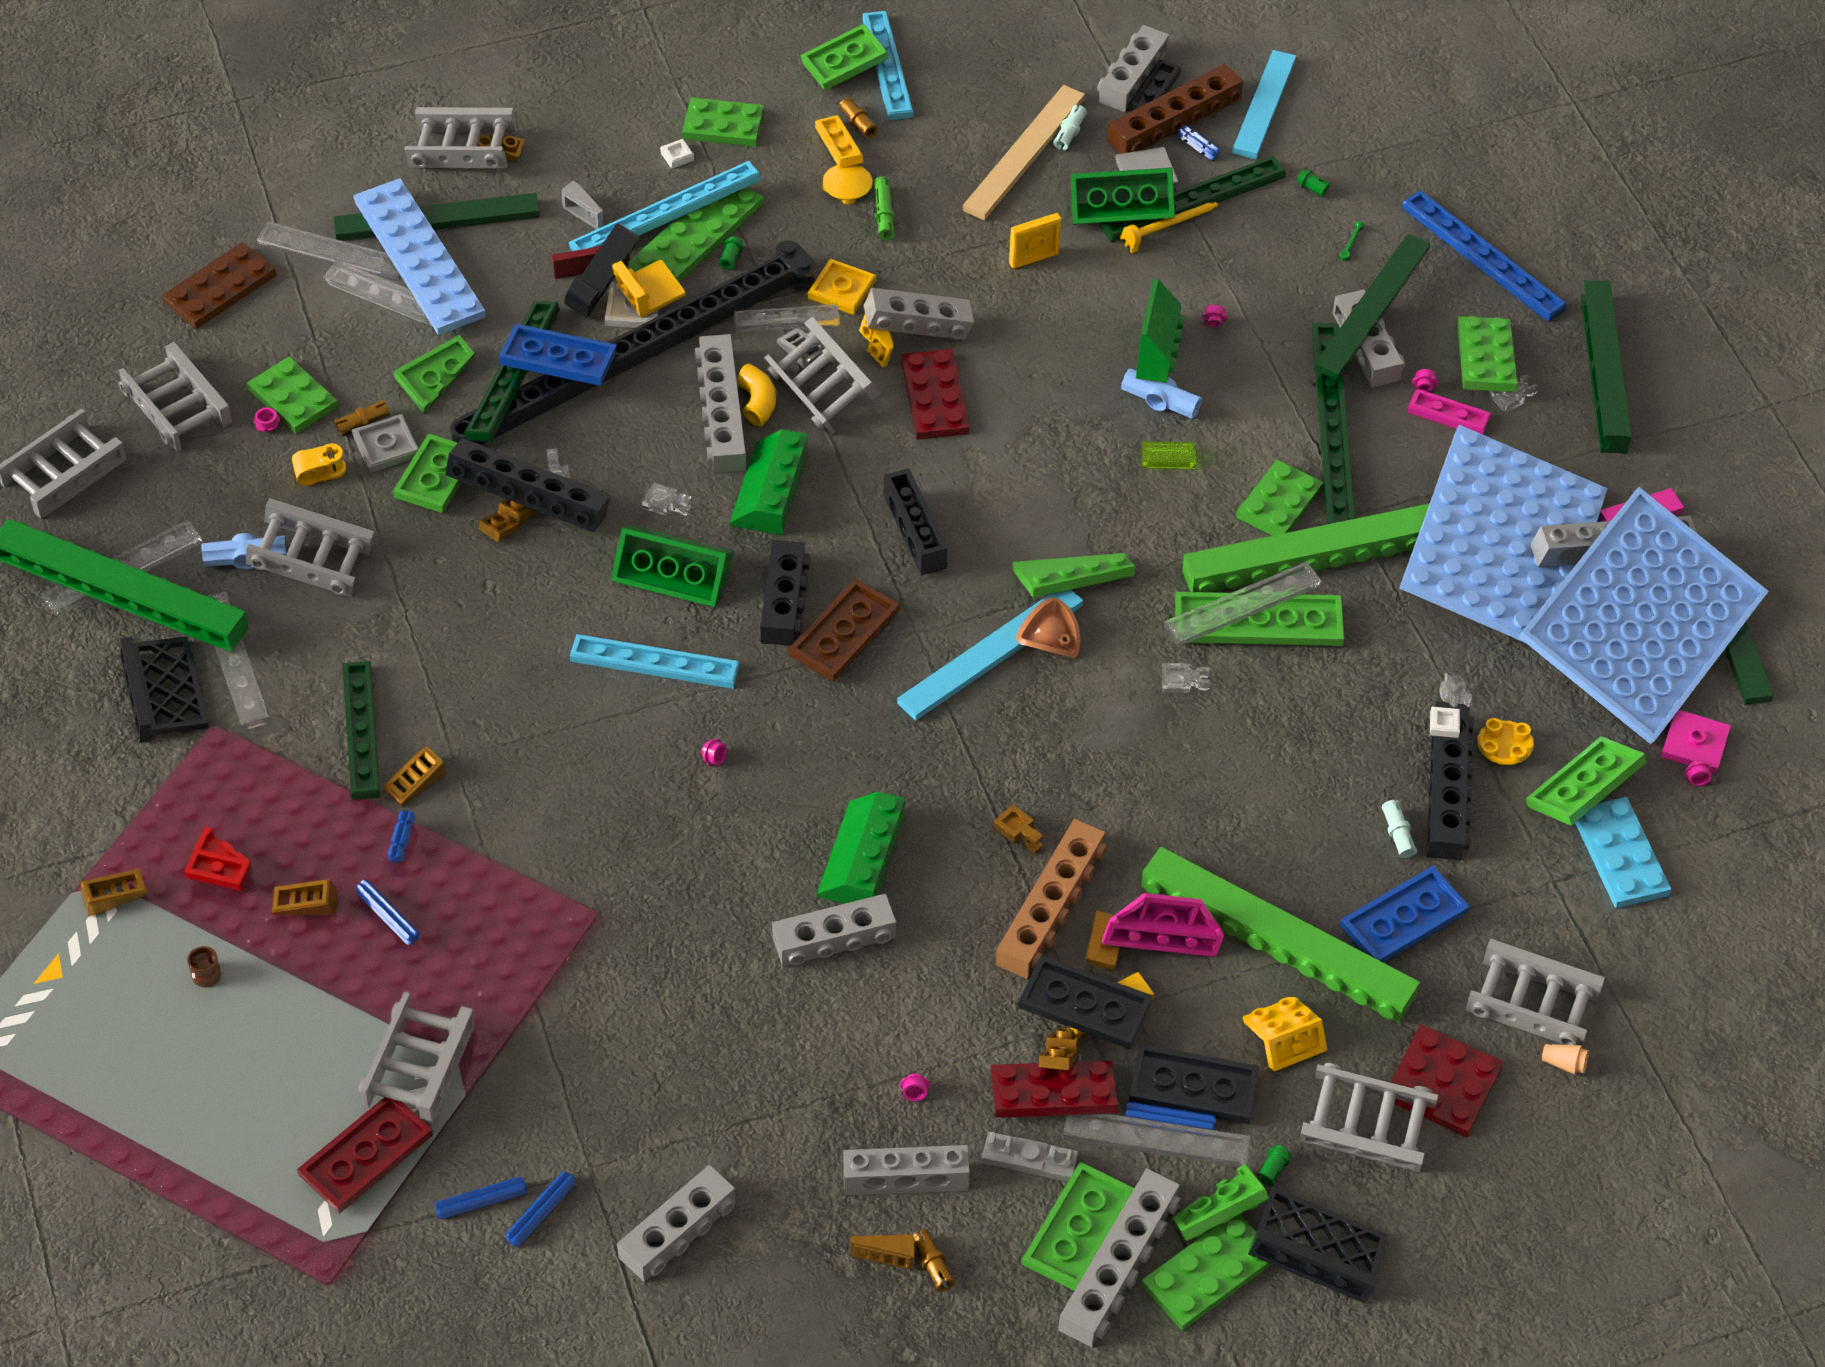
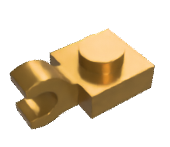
M1012 804L993 821V828L1015 844L1021 839L1032 853H1037L1043 847V844L1039 842L1043 835L1033 829L1034 820Z

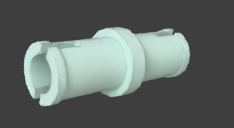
M1074 105L1068 118L1062 121L1060 125L1061 130L1053 141L1057 149L1067 150L1073 137L1078 135L1080 125L1087 115V110L1080 105L1078 108V105Z
M1398 800L1385 802L1382 805V810L1389 825V836L1394 838L1399 857L1409 858L1417 853V848L1410 834V823L1404 818L1400 802Z

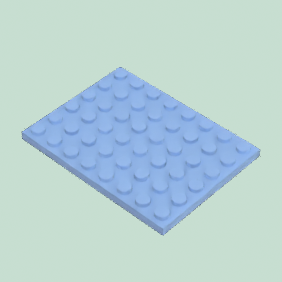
M1459 425L1454 434L1399 589L1524 642L1518 636L1575 566L1538 567L1530 546L1532 540L1541 526L1597 522L1608 488Z
M1638 487L1518 637L1649 744H1652L1768 593V590L1643 489Z

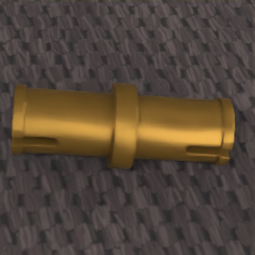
M850 97L841 101L839 108L849 118L850 124L853 127H857L866 138H873L878 132V127L868 118V113L863 108H859Z
M382 399L363 409L358 407L355 409L356 412L335 419L334 422L339 434L342 436L352 431V429L368 425L375 420L389 416L390 411L385 400Z
M920 1230L924 1242L921 1241L916 1232L914 1234V1245L922 1259L921 1266L925 1271L929 1272L937 1291L945 1292L947 1290L942 1279L945 1280L949 1289L955 1285V1279L945 1264L946 1257L944 1253L937 1249L929 1230Z

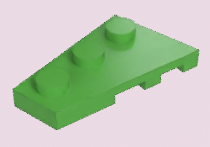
M458 335L395 370L394 378L420 410L425 413L474 360L475 353L463 338Z
M1245 1163L1237 1169L1238 1175L1228 1182V1180L1223 1179L1216 1184L1217 1191L1209 1197H1199L1172 1218L1176 1228L1186 1241L1202 1236L1207 1230L1219 1224L1228 1223L1234 1216L1246 1210L1255 1209L1262 1202L1269 1199L1266 1189Z

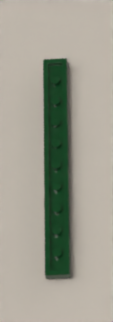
M1312 324L1314 364L1338 332L1339 324ZM1315 371L1326 523L1332 524L1355 519L1343 373L1338 380H1335Z

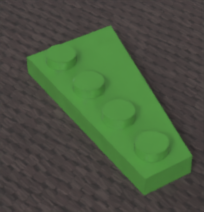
M1125 553L1018 561L1013 562V572L1032 597L1035 598L1134 576L1135 565Z

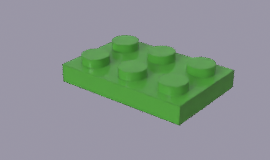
M865 24L800 55L802 63L824 91L888 59L887 51Z
M690 97L682 130V139L756 147L764 105Z
M289 356L247 382L248 390L266 407L274 409L276 414L279 415L280 420L295 434L338 408L337 399Z
M428 434L394 488V498L444 513L462 483L445 475L449 453L456 446L457 442Z
M1277 459L1239 507L1236 518L1272 536L1289 533L1321 492L1324 482Z

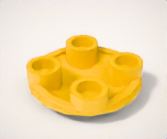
M836 165L830 168L823 177V190L831 196L841 199L847 205L854 204L856 199L866 195L873 186L871 174L859 165L841 169Z
M1491 718L1486 721L1485 727L1481 729L1477 737L1478 748L1482 755L1490 761L1501 765H1514L1523 762L1531 755L1534 749L1531 728L1526 723H1515Z

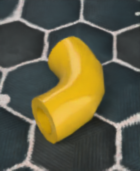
M748 363L743 366L737 377V386L750 394V400L742 412L751 424L762 427L776 407V389L767 374L758 367Z

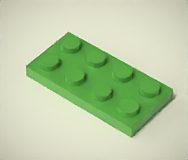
M1458 316L1457 329L1463 389L1516 392L1517 375L1510 319Z
M1600 736L1526 798L1527 806L1572 826L1647 763L1645 754Z
M1079 1162L1022 1258V1265L1075 1291L1134 1188Z
M1238 1214L1228 1223L1215 1226L1142 1279L1141 1286L1183 1331L1272 1264L1248 1255L1256 1231Z

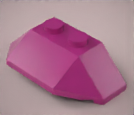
M1144 893L1109 920L1102 944L1216 957L1224 938V932L1202 899Z

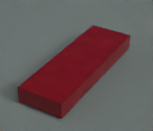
M601 246L552 255L555 279L583 274ZM630 256L628 257V259H627L626 262L624 263L625 266H628V262L630 261Z

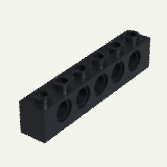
M464 438L456 444L448 456L446 476L593 533L607 515L611 495Z
M1436 701L1434 707L1460 709V733L1458 738L1431 735L1426 857L1461 861L1463 851L1469 850L1471 833L1466 832V826H1470L1471 809H1466L1467 802H1471L1472 786L1467 785V779H1471L1473 762H1468V756H1472L1474 741L1469 739V733H1473L1474 716H1469L1470 705Z

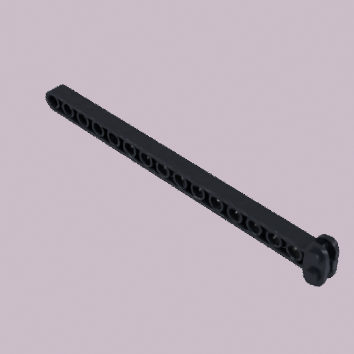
M783 241L777 245L775 257L606 342L616 344V355L603 382L791 285L800 289L810 288L816 281L814 260L798 243ZM544 374L520 386L494 438L597 385ZM477 409L452 422L450 425L452 441L458 443L462 438L466 439L465 431ZM469 440V441H472V442L477 443V444H479V445H482V444L488 442V441Z

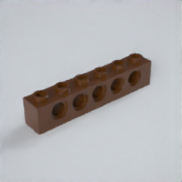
M1223 64L1108 123L1107 142L1120 154L1141 151L1154 143L1160 142L1171 134L1177 133L1183 125L1189 126L1197 123L1202 118L1216 113L1232 103H1236L1242 96L1243 80L1226 64Z

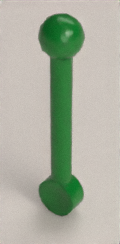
M1363 221L1355 223V230L1346 249L1340 252V259L1342 261L1349 260L1350 250L1360 230H1363L1365 227Z

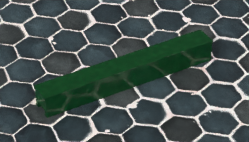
M1585 280V295H1581L1580 299L1600 453L1627 454L1632 435L1610 280Z

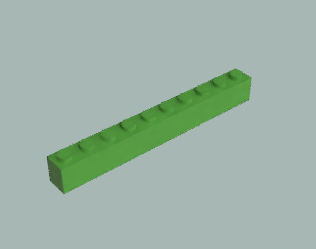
M1429 504L1184 554L1182 572L1190 592L1212 593L1253 583L1258 584L1276 578H1287L1300 573H1311L1324 568L1339 567L1348 563L1364 562L1372 558L1388 557L1396 553L1413 551Z
M1163 847L1158 849L1143 870L1141 887L1148 893L1202 899L1225 934L1235 936L1248 943L1253 949L1261 950L1273 956L1278 962L1294 967L1304 976L1313 977L1326 984L1329 989L1349 996L1357 1004L1368 1006L1386 1019H1392L1400 1023L1416 999L1419 981Z

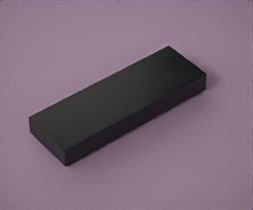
M1159 59L1129 102L1128 111L1131 112L1168 93L1181 74V67Z

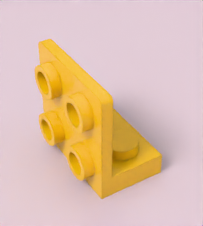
M658 260L636 272L632 268L627 269L622 261L612 265L617 286L640 318L686 295L685 290L663 260Z
M1296 997L1283 998L1276 1004L1265 1008H1257L1252 1013L1243 1016L1244 1024L1264 1041L1268 1065L1274 1072L1328 1051L1322 1019Z

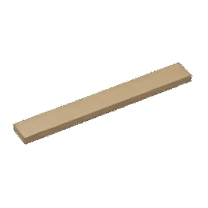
M1063 85L963 204V211L985 221L1061 129L1062 121L1068 118L1074 105L1079 107L1082 104L1085 94Z

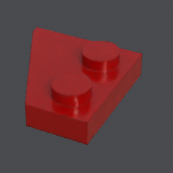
M205 826L184 870V874L188 879L241 891L252 867L249 859L241 853L235 852L233 846L225 840L221 841L214 835L210 827Z

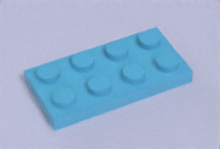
M1627 797L1598 803L1575 822L1615 909L1670 896L1672 889Z

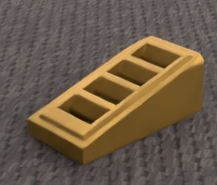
M426 746L383 786V790L402 807L446 775L444 762ZM420 771L421 773H423V775L420 776L417 774V772ZM410 778L415 783L412 785L407 779ZM401 785L407 791L403 793L397 787Z
M140 869L81 881V896L88 916L102 913L147 895ZM133 881L135 889L130 890L127 882ZM121 885L122 892H117L116 887ZM109 890L110 894L105 895L104 891Z
M330 879L274 887L272 913L274 915L336 914L338 890ZM290 895L289 904L285 905V897ZM298 895H301L300 903H297ZM310 895H313V901H310Z
M914 1235L850 1237V1254L854 1258L914 1270Z

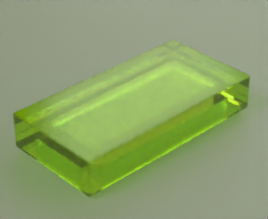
M1142 441V468L1195 469V442Z

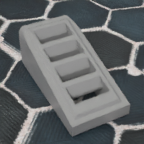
M576 181L570 182L561 190L563 209L595 229L604 226L603 210Z
M796 328L777 339V344L789 354L796 348L795 345L803 342L808 336L805 332ZM821 344L819 346L815 345L796 362L805 369L823 354L822 350L825 348Z

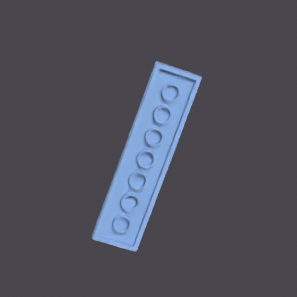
M401 178L354 195L357 207L438 335L486 318V312Z

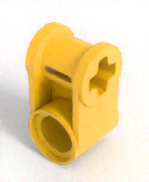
M331 443L296 452L292 456V464L297 482L301 485L309 486L342 477L347 470L346 463L342 460V448L337 444ZM329 451L332 452L333 458H330ZM334 464H335V467H336V471L333 470V466H332V465H334Z

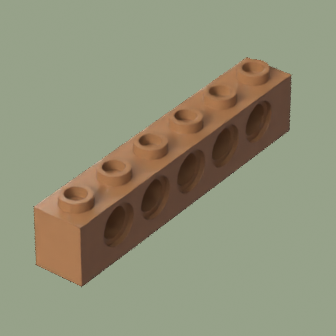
M1076 819L1072 821L998 946L996 966L1023 978H1029L1040 956H1044L1043 952L1046 947H1052L1057 936L1055 931L1058 926H1064L1070 913L1069 907L1072 903L1077 904L1080 899L1083 883H1088L1091 880L1095 871L1094 864L1097 860L1101 861L1107 851V845L1104 844L1106 832Z

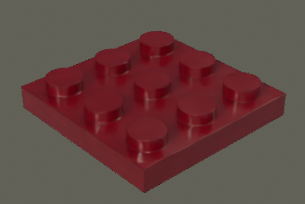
M1420 1024L1390 1083L1413 1089L1415 1086L1431 1089L1433 1094L1438 1095L1435 1109L1426 1106L1423 1118L1468 1137L1503 1067L1504 1061ZM1395 1099L1394 1104L1412 1112L1414 1103Z

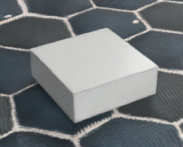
M683 139L660 147L662 156L672 169L694 161V154Z
M1431 707L1430 735L1458 738L1460 733V709Z

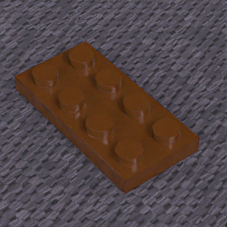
M241 242L164 293L162 299L168 307L197 329L277 275L276 269L245 243Z
M855 578L789 648V656L834 682L900 611V604Z

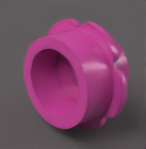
M1209 305L1202 314L1203 320L1211 327L1221 326L1228 319V316L1225 314L1226 309L1220 305Z
M1422 369L1415 373L1412 384L1417 389L1430 392L1437 387L1438 378L1434 371Z
M268 407L259 409L254 418L256 429L262 432L275 430L280 422V417L276 414V411Z
M718 738L706 742L702 748L704 762L709 766L712 764L720 765L724 762L727 755V746L721 743V740Z
M1694 761L1685 769V778L1693 786H1704L1711 781L1713 768L1707 762Z
M914 1073L907 1076V1078H903L900 1087L903 1088L902 1092L907 1100L916 1102L926 1098L930 1088V1081L922 1075Z

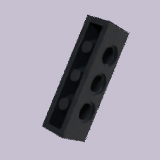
M910 469L884 475V498L921 576L947 569V546Z
M772 540L760 626L761 644L792 646L795 642V635H801L802 619H798V613L804 612L805 597H801V591L806 592L807 575H804V570H809L810 554H805V542Z

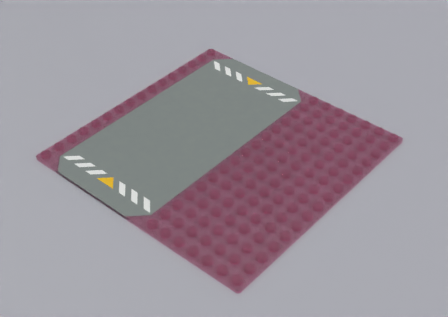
M212 726L82 880L85 881L140 869L147 895L102 913L88 916L81 896L80 882L0 977V1110L318 1282L330 1285L596 921V913L415 823L411 828L412 833L408 847L404 851L406 853L404 861L401 863L390 862L387 854L389 847L392 845L391 840L395 826L399 822V815L366 799L352 800L350 791L226 730ZM205 826L210 827L214 835L221 841L225 840L233 846L235 852L241 853L250 860L252 868L241 891L185 877L184 870ZM330 879L338 890L336 914L274 915L272 913L274 887ZM363 880H369L419 931V940L412 945H407L357 894L356 886ZM133 881L127 882L130 890L135 889ZM121 885L117 886V892H122ZM109 890L104 891L105 895L110 894ZM286 895L285 905L289 904L290 895ZM298 895L297 903H300L301 895ZM310 895V901H313V895ZM207 946L214 949L217 953L221 978L211 987H199L192 981L187 958L189 953L197 947ZM404 992H408L411 996L412 1009L452 1019L453 1016L457 1017L461 1006L473 1009L475 1027L433 1125L427 1124L432 1128L433 1136L339 1214L298 1176L297 1169L384 1098L375 1095L370 1107L365 1108L362 1104L361 1094H358V1086L361 1078L367 1076L391 1023V1013L394 1004L400 1002ZM409 1020L402 1033L437 1043L447 1041L449 1036L448 1030ZM400 1045L396 1046L391 1057L392 1059L427 1068L436 1066L438 1061V1055ZM389 1070L385 1071L380 1082L381 1084L416 1093L425 1092L428 1085L427 1080ZM403 1102L420 1117L419 1109H416V1105Z

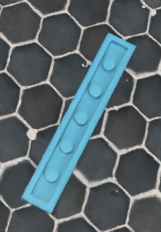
M887 12L863 13V24L866 25L888 54L887 60L875 65L888 119L890 121L913 118V109Z
M1276 50L1272 51L1234 144L1232 154L1257 159L1294 67L1296 55Z
M576 634L570 653V662L734 689L740 668V661L580 634Z

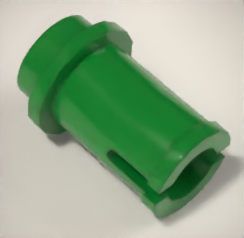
M1303 169L1297 178V183H1299L1301 188L1306 187L1321 197L1327 193L1330 187L1329 182L1312 174L1310 169Z
M735 236L725 240V249L719 260V265L726 270L734 269L738 255L744 249L743 241Z
M1275 1145L1274 1148L1269 1149V1157L1257 1173L1258 1179L1268 1186L1275 1184L1283 1167L1288 1166L1291 1162L1290 1151L1281 1145Z

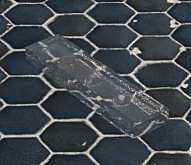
M836 304L734 312L736 333L807 328L804 323L811 317L821 327L840 326Z

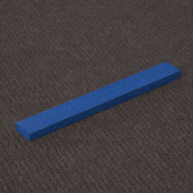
M1421 190L1403 201L1402 208L1546 321L1550 322L1567 309L1565 301Z

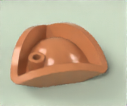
M1048 598L1036 606L1016 634L1017 642L1022 645L1070 658H1076L1079 654L1080 630L1077 620L1071 609L1058 598Z

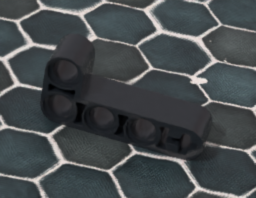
M617 223L581 277H577L569 287L565 295L564 304L587 318L615 278L612 265L619 261L626 262L637 245L640 236Z

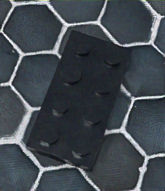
M1041 955L1020 997L1018 1008L1131 1049L1152 1003L1153 996Z
M1139 1044L1129 1102L1211 1114L1216 1118L1249 1124L1259 1066Z

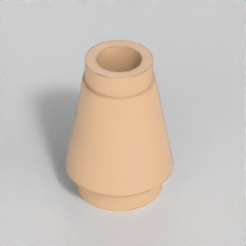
M1545 1044L1542 1061L1574 1075L1577 1072L1584 1074L1587 1067L1589 1050L1582 1049V1045Z

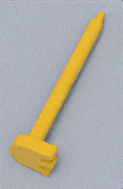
M1209 202L1176 214L1173 219H1163L1141 228H1137L1135 225L1127 226L1123 229L1120 239L1126 240L1125 247L1130 246L1131 253L1137 252L1142 236L1210 212L1213 208L1218 207V203L1214 202L1211 204Z

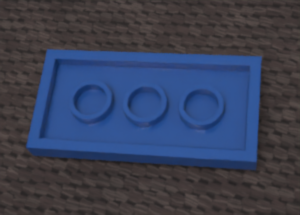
M515 324L499 355V365L601 386L616 355V344Z
M1431 866L1342 918L1340 927L1362 952L1384 963L1469 912L1470 906L1438 870Z

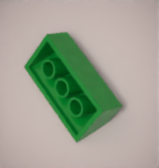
M1172 167L1071 174L1073 225L1175 218Z
M1153 278L1141 332L1136 379L1167 383L1169 373H1174L1185 315H1180V302L1159 279Z
M781 429L756 442L730 520V526L783 535L808 456V434Z
M629 525L621 529L611 581L716 607L729 578L734 551Z
M877 791L849 801L817 892L818 898L846 904L879 895L905 818V798Z

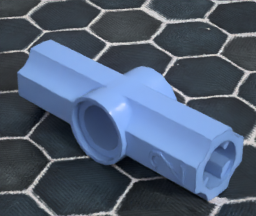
M1128 369L1122 381V390L1144 398L1147 404L1154 410L1163 411L1168 408L1189 418L1196 417L1202 404V397L1178 388L1176 382L1169 377L1167 383L1136 379L1137 370Z
M241 533L234 536L232 541L202 543L204 567L234 565L242 570L254 568L253 566L246 564L247 547L249 544L260 547L263 538H256L249 533ZM276 536L270 551L286 555V537Z

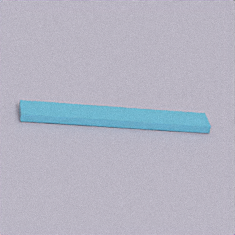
M747 161L569 242L571 251L602 246L617 223H620L637 235L644 234L761 181V175L752 163Z
M1072 590L1049 594L899 696L897 704L917 721L1026 646L1017 642L1016 634L1028 615L1042 601L1051 597L1058 598L1074 613L1083 606V600Z

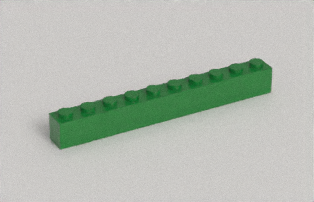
M7 519L0 528L1 562L231 653L249 629L245 611L237 606L227 605L219 602L212 596H204L189 587H181L171 583L166 578H158L148 574L143 569H135L123 564L120 560L110 559L94 550L84 549L69 540H61L46 531L41 532L33 529L23 522L18 523Z

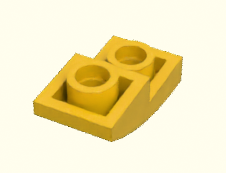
M864 315L859 331L870 342L867 351L882 367H886L894 348L889 331L868 329L866 315Z

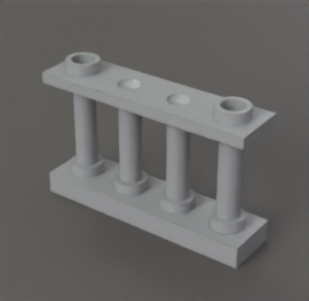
M416 107L415 118L421 136L418 146H405L404 149L410 168H507L508 164L501 144L504 133L517 132L518 124L513 108ZM432 133H445L442 146H428ZM456 133H469L466 146H452ZM480 133H494L490 147L477 146Z
M811 317L804 323L810 330V333L807 334V339L779 363H776L769 354L764 358L770 364V367L767 368L770 374L777 381L782 378L813 413L814 416L811 420L820 430L826 428L833 435L836 431L828 422L859 394L862 396L866 393L871 400H874L880 393L819 323ZM821 344L825 348L822 350L823 354L791 380L784 371L813 346ZM836 360L839 363V366L836 367L838 370L808 396H805L799 387L828 362L833 363ZM851 377L854 380L851 384L852 387L820 413L813 404L844 378L847 380Z
M173 342L165 346L167 353L165 362L134 378L124 368L120 369L121 382H119V386L125 396L130 395L156 426L166 445L171 444L178 452L182 450L179 440L181 434L210 419L213 421L217 420L224 428L232 424L229 405L176 343ZM169 371L172 373L176 372L179 376L177 379L148 394H145L140 386ZM182 387H189L192 390V394L161 410H158L153 404L155 401ZM196 403H203L206 407V410L175 426H172L167 418Z
M81 408L22 450L4 460L0 464V483L3 487H6L14 480L31 494L30 499L34 513L40 519H43L125 462L127 459L123 443L114 437L104 444L88 430L90 428L86 413ZM79 436L96 451L86 458H82L67 444ZM59 451L74 466L61 473L46 458ZM35 466L39 467L53 479L42 488L25 475L27 471Z
M269 498L265 507L264 522L268 523L269 526L260 547L248 545L246 564L259 570H267L330 590L338 595L352 597L355 577L349 575L358 554H370L373 546L374 531ZM280 528L296 532L286 555L270 551ZM306 536L322 540L312 564L297 559ZM333 544L348 549L339 572L323 567Z
M1490 939L1482 963L1490 966L1481 993L1471 990L1466 1011L1478 1017L1489 1018L1559 1042L1561 1045H1583L1587 1030L1580 1028L1579 1025L1587 1001H1598L1605 977ZM1501 971L1519 976L1510 1003L1492 997ZM1530 980L1547 985L1538 1013L1521 1007ZM1559 990L1576 995L1567 1023L1550 1017Z
M404 992L400 1002H396L393 1006L391 1023L367 1076H363L360 1080L358 1094H361L362 1104L365 1108L370 1107L375 1095L416 1105V1109H419L420 1118L426 1124L433 1125L475 1027L473 1009L461 1006L457 1017L453 1016L450 1019L412 1009L410 993ZM409 1020L448 1030L449 1036L447 1041L437 1043L402 1033ZM400 1045L438 1055V1061L436 1066L427 1068L392 1059L391 1057L396 1046ZM389 1070L427 1080L428 1085L425 1092L416 1093L381 1084L380 1082L385 1071Z
M1325 1063L1324 1066L1318 1064L1315 1078L1324 1081L1314 1121H1310V1124L1303 1122L1299 1141L1420 1172L1425 1153L1418 1152L1419 1149L1416 1147L1425 1107L1435 1109L1438 1095L1433 1094L1431 1089L1423 1086H1415L1413 1089L1342 1070L1341 1066ZM1335 1084L1353 1088L1345 1125L1340 1131L1329 1129L1326 1124ZM1365 1091L1383 1095L1375 1133L1370 1139L1360 1137L1356 1132ZM1395 1099L1414 1103L1405 1142L1400 1147L1388 1144L1389 1141L1386 1140Z

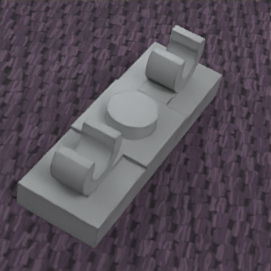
M988 1131L981 1163L1068 1182L1075 1171L1078 1151Z

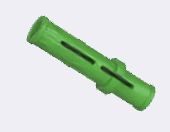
M881 176L874 181L877 207L875 221L878 224V237L880 239L883 238V241H889L895 236L893 227L895 213L892 210L890 179Z

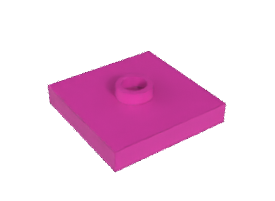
M1678 710L1673 716L1661 757L1688 766L1694 761L1707 762L1713 768V773L1716 774L1731 725Z

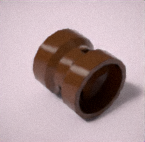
M207 946L193 949L187 958L192 981L199 987L215 985L221 978L217 953L214 949Z

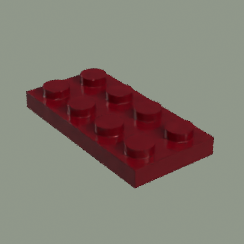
M953 349L901 354L916 439L969 434V423Z
M1112 1060L1074 1062L1069 1070L1039 1067V1063L991 1065L995 1118L1111 1114L1118 1111Z
M384 1097L297 1169L298 1176L340 1214L433 1136L432 1128L403 1102Z

